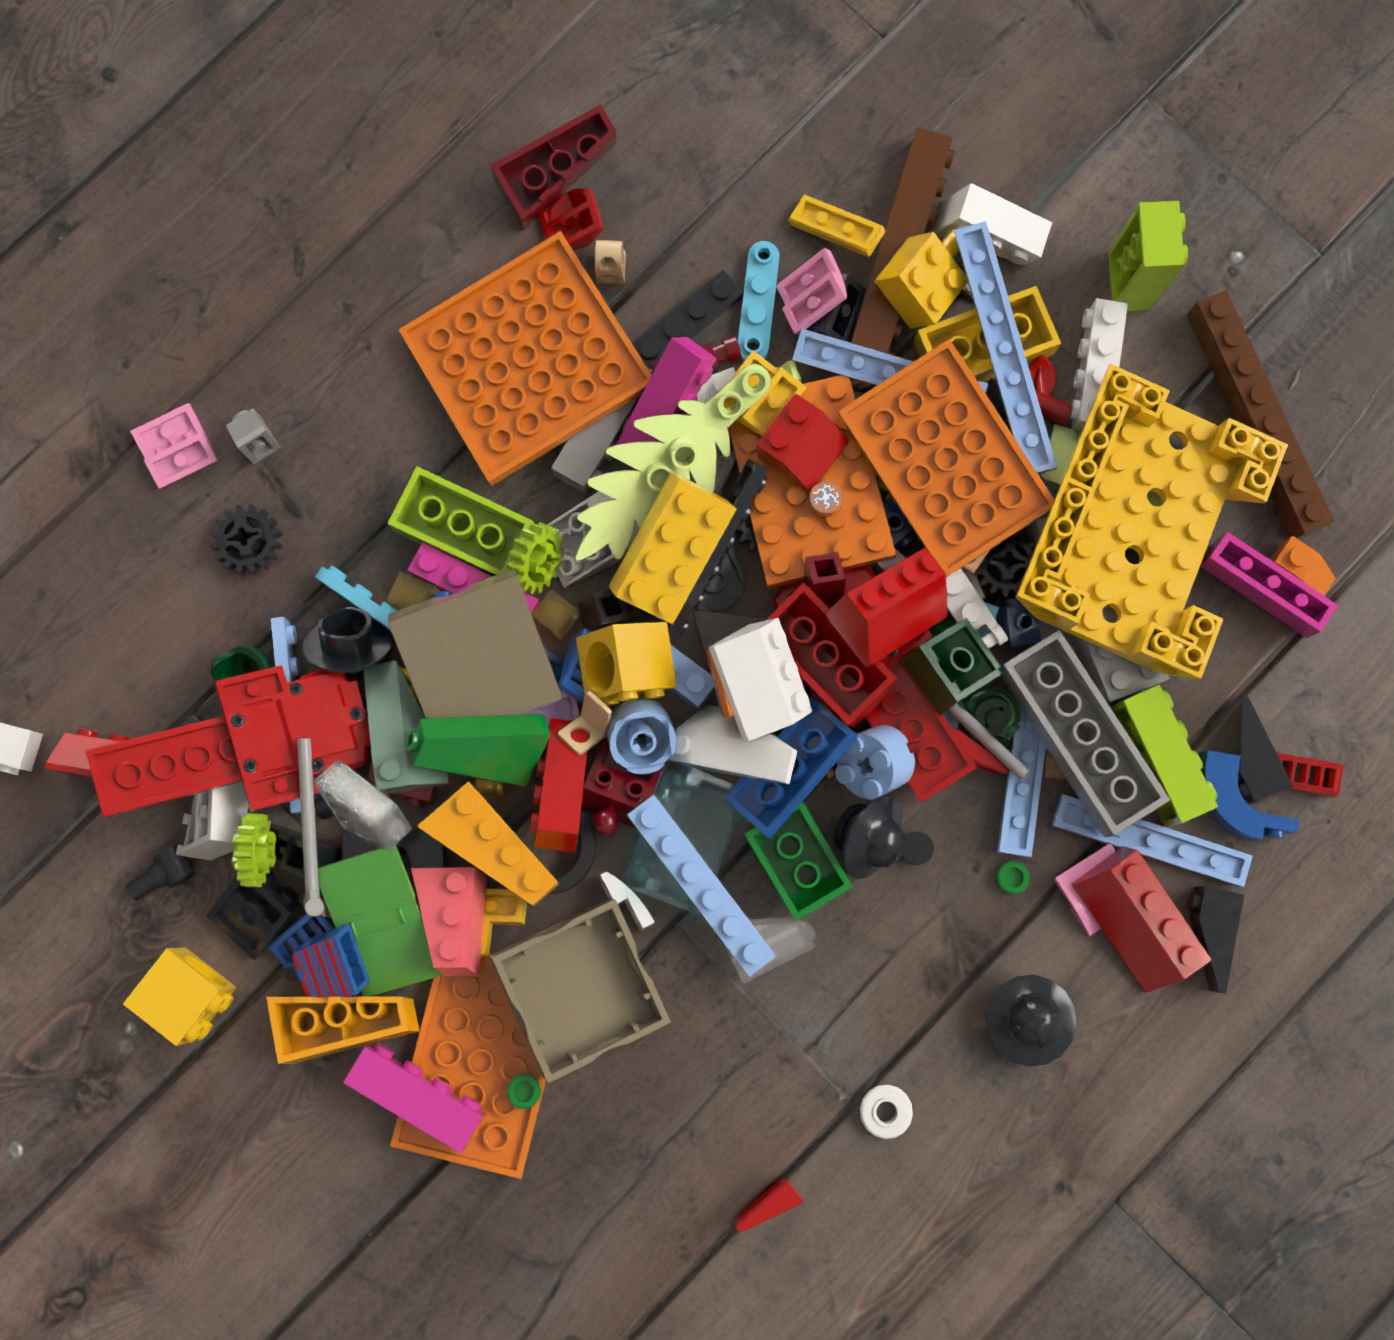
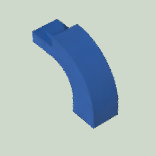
M1210 750L1198 753L1203 764V768L1200 770L1205 780L1212 783L1218 797L1215 800L1218 807L1208 813L1220 827L1234 836L1248 841L1263 840L1264 830V836L1277 839H1285V834L1297 833L1298 819L1261 813L1245 802L1238 788L1240 756Z

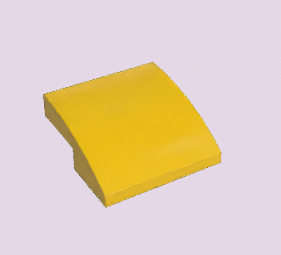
M753 350L733 377L744 367L758 364L768 371L771 383L768 391L736 420L763 436L795 393L801 396L807 387L782 367L779 370ZM752 375L748 379V384L751 386L759 382V376ZM732 397L726 398L723 403L724 407H732L735 399Z

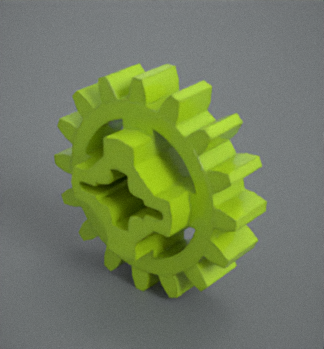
M541 522L538 525L531 523L529 530L523 529L521 540L515 538L516 548L509 551L511 562L507 564V568H515L523 591L532 595L534 592L542 593L543 586L549 587L550 579L558 576L555 570L557 566H562L561 555L565 553V549L560 548L564 541L563 538L559 537L560 531Z
M247 813L246 817H242V826H238L239 833H235L233 836V858L231 862L233 868L238 870L237 880L240 881L241 886L262 887V883L266 882V874L270 873L269 867H274L276 860V835L273 831H270L271 821H267L268 815Z

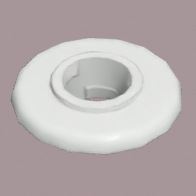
M879 1085L869 1090L862 1099L860 1118L865 1129L873 1136L882 1139L896 1138L903 1134L911 1124L913 1116L912 1103L907 1094L900 1088L892 1085ZM888 1101L895 1106L896 1113L893 1119L884 1122L878 1118L876 1110L879 1104Z

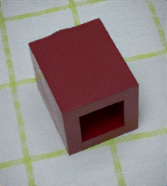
M838 552L808 556L805 559L803 582L825 604L837 603L844 594L846 577Z

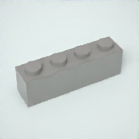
M641 396L568 439L551 467L553 476L587 494L591 487L588 485L587 480L604 474L601 469L607 460L611 462L614 457L606 453V449L616 445Z

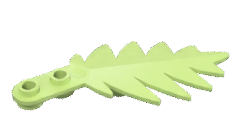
M751 364L744 367L706 403L695 400H680L678 407L689 415H659L634 421L636 428L662 442H633L606 449L608 455L637 470L614 471L587 480L589 486L614 499L598 503L577 515L579 521L591 527L575 555L577 560L596 553L607 544L610 546L616 559H621L629 543L634 521L636 520L639 528H641L671 471L690 480V469L696 484L713 492L716 476L715 442L723 455L728 457L730 455V438L727 428L761 398L770 387V375L763 366ZM757 375L759 376V382L754 386L749 385V377ZM728 397L735 399L734 405L730 408H726L723 405L724 400Z

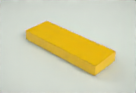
M803 195L788 219L790 225L866 257L871 256L885 233L884 227L880 224L807 195Z

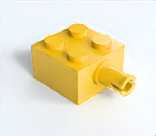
M956 229L949 230L942 242L934 232L909 237L874 281L910 329L936 325L968 282L966 275L953 259L959 251L954 231Z

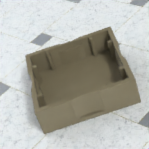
M515 568L470 584L455 594L431 598L390 613L388 616L389 627L426 718L520 715L563 699Z
M608 898L488 955L543 1079L548 1084L593 1062L602 1053L614 1047L629 1044L671 1023L652 979L640 963L635 941L616 899Z

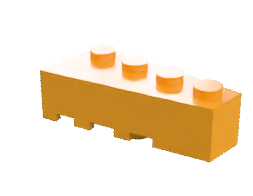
M469 781L417 826L534 907L559 885L558 881Z
M266 997L278 1064H296L420 1032L413 998Z

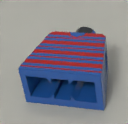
M350 923L304 941L292 952L293 961L286 962L283 967L286 980L289 982L300 980L305 994L309 997L356 996L370 981Z

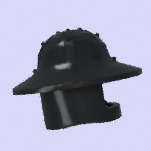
M355 607L342 608L323 616L318 621V626L310 630L303 640V655L309 664L322 671L344 673L346 677H361L365 669L371 668L385 659L391 650V635L385 626L372 620L366 611Z
M880 796L868 803V805L858 803L849 806L837 823L834 842L843 851L842 862L845 872L854 879L867 878L879 868H889L906 853V837L901 827L902 811L900 803L893 797ZM858 815L849 829L846 841H844L843 835L848 822L853 816Z
M1034 974L1016 976L1000 985L990 998L986 1013L988 1035L996 1050L1011 1062L1028 1067L1047 1065L1061 1057L1072 1043L1077 1025L1075 1008L1066 991L1051 979Z

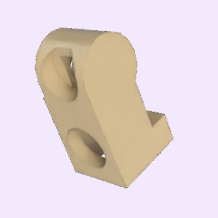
M596 240V283L625 285L626 252L623 250V241Z

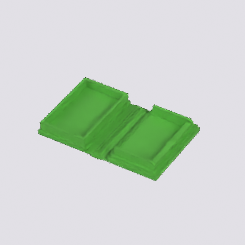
M395 844L318 867L319 888L335 928L350 923L369 976V983L361 990L363 997L374 996L444 975L433 968L422 915L415 901L413 887Z

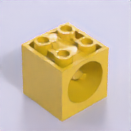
M667 622L614 624L576 638L584 696L585 693L591 691L608 707L618 705L621 701H630L638 698H661L665 696L664 691L677 687Z
M186 947L166 948L123 1005L175 1046L187 1043L191 1044L197 1039L201 1041L213 1027V1024L210 1023L218 1012L222 1014L234 1000L231 994L237 987Z

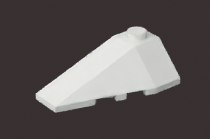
M706 705L676 728V749L672 757H669L670 761L698 770L790 784L797 750L772 734H766L751 741L743 742L735 717L724 718L719 706Z

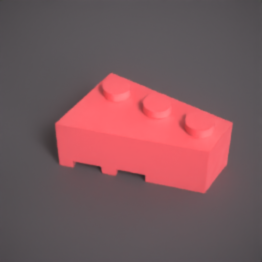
M475 867L411 868L433 968L445 976H479L487 877Z

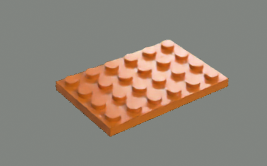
M950 339L838 411V415L924 547L945 571L946 577L1041 517L1052 508L1055 499Z
M839 375L803 384L807 388L801 394L802 398L822 410L849 439L847 446L820 480V482H833L842 491V507L832 516H820L815 513L810 506V493L758 458L756 444L761 439V435L737 420L728 427L739 473H741L748 458L768 469L766 484L762 491L758 494L756 493L750 503L751 511L749 513L768 589L802 581L804 579L805 559L808 556L838 552L843 570L896 558L874 469L838 415L840 409L855 400L850 377Z
M480 957L479 976L442 975L433 978L412 1062L424 1070L421 1075L431 1081L436 1077L451 1085L452 1090L450 1092L461 1099L464 1095H467L478 1101L482 1105L480 1110L486 1114L461 1154L399 1116L397 1117L390 1147L521 1179L546 1081L543 1079L490 958ZM523 1073L535 1076L539 1080L542 1089L538 1102L528 1109L516 1108L507 1097L509 1082L515 1076Z

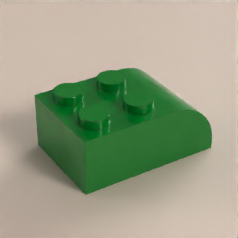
M803 801L770 839L757 827L743 835L794 921L799 920L853 887Z

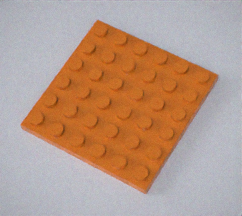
M561 231L398 329L491 486L641 396L652 376Z

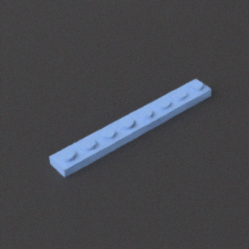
M983 221L954 230L1011 433L1038 474L1056 470L1057 464L987 222Z

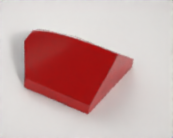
M574 188L561 195L547 211H543L539 215L545 239L561 231L572 250L588 247L604 229L593 190L590 188Z

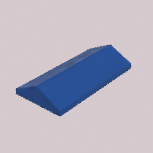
M812 697L809 699L812 712L795 724L785 727L777 736L778 739L797 750L790 784L742 777L724 797L769 839L859 737Z

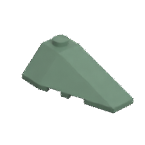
M397 661L380 663L365 669L364 679L371 754L377 791L385 796L449 784L447 772L413 766L411 753L407 750L408 735L411 731H415L419 720L426 717Z

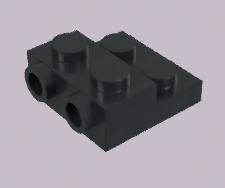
M270 867V873L266 874V882L262 883V887L241 886L236 876L206 915L253 960H256L264 953L275 937L286 929L303 907L297 901L299 896L294 889L288 886L282 887L273 879L275 874Z

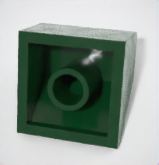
M967 617L920 645L903 660V663L939 715L961 703L1004 673V670Z

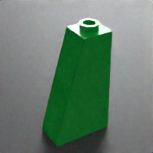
M542 714L421 718L415 731H411L408 735L407 750L411 753L413 766L527 786L551 735L545 716Z

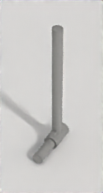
M311 738L297 739L305 877V892L302 895V905L308 915L318 916L323 912L324 904L319 897Z

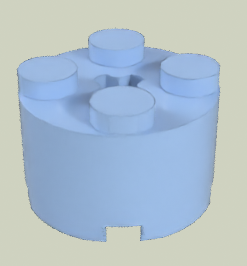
M645 698L625 701L612 709L607 739L614 760L627 768V771L635 774H649L661 769L669 757H672L676 749V734L667 711L658 701ZM643 734V737L638 738V735Z
M880 725L857 733L859 737L837 761V768L835 770L838 782L845 785L852 793L861 798L874 800L907 783L913 774L915 759L914 754H910L906 743H909L899 730L892 726Z

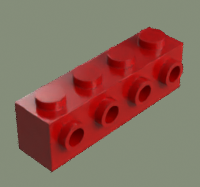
M551 718L549 726L551 736L544 748L546 750L545 758L540 757L538 761L536 777H542V785H535L533 805H539L538 814L532 813L529 833L536 834L534 843L536 848L575 852L579 833L587 751L583 755L578 756L558 738V732L572 722L570 720ZM576 729L570 734L571 738L578 743H584L589 739V734L581 729Z

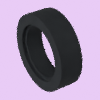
M534 796L517 803L504 816L503 821L515 834H517L521 825L531 817L532 813L538 814L539 805H533ZM582 810L580 814L577 856L573 864L565 872L554 877L559 885L548 895L562 893L575 887L585 878L593 865L596 855V835L589 818Z

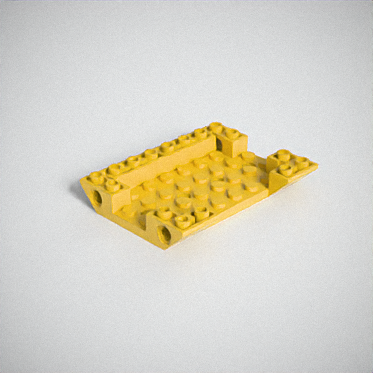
M1110 363L1016 598L1036 619L1156 673L1200 680L1205 671L1223 618L1194 605L1184 610L1185 604L1224 500L1266 503L1288 444L1231 418L1217 426L1165 402L1170 390ZM1171 435L1181 439L1183 443L1182 450L1174 449L1170 445L1169 437ZM1152 491L1160 496L1161 505L1159 507L1149 503L1147 499L1148 492ZM1130 548L1138 553V564H1131L1127 561L1125 557L1126 549ZM1105 606L1115 610L1117 614L1115 623L1107 622L1104 619L1102 610Z

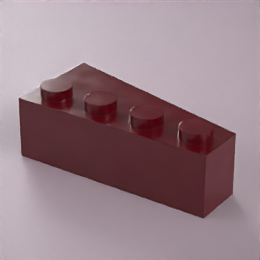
M601 104L491 164L492 176L523 230L616 144L617 131Z

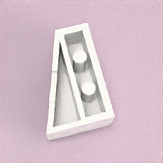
M970 183L943 201L933 232L937 237L944 239L949 230H957L986 221L996 256L1009 259L1015 264L1027 265L1042 256L1052 222Z
M242 782L194 794L191 813H184L182 824L188 825L184 845H177L176 855L214 860L233 851V836L235 833H239L238 826H242V817H246L249 807Z

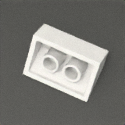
M779 618L749 624L709 647L743 742L751 741L793 725L812 712L809 698L803 687L797 665L794 662Z

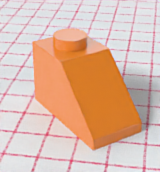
M1294 536L1281 542L1270 557L1271 561L1324 596L1336 579L1322 556Z

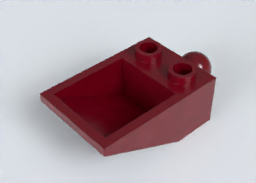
M643 734L638 735V738L643 737ZM606 736L583 786L581 808L596 813L592 820L594 830L600 835L609 836L618 829L619 822L636 828L627 814L655 793L666 762L661 769L649 774H635L627 771V768L614 760Z

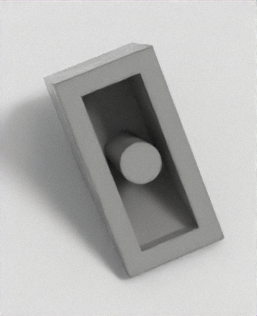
M254 408L237 413L232 418V422L226 425L238 449L254 465L281 448Z

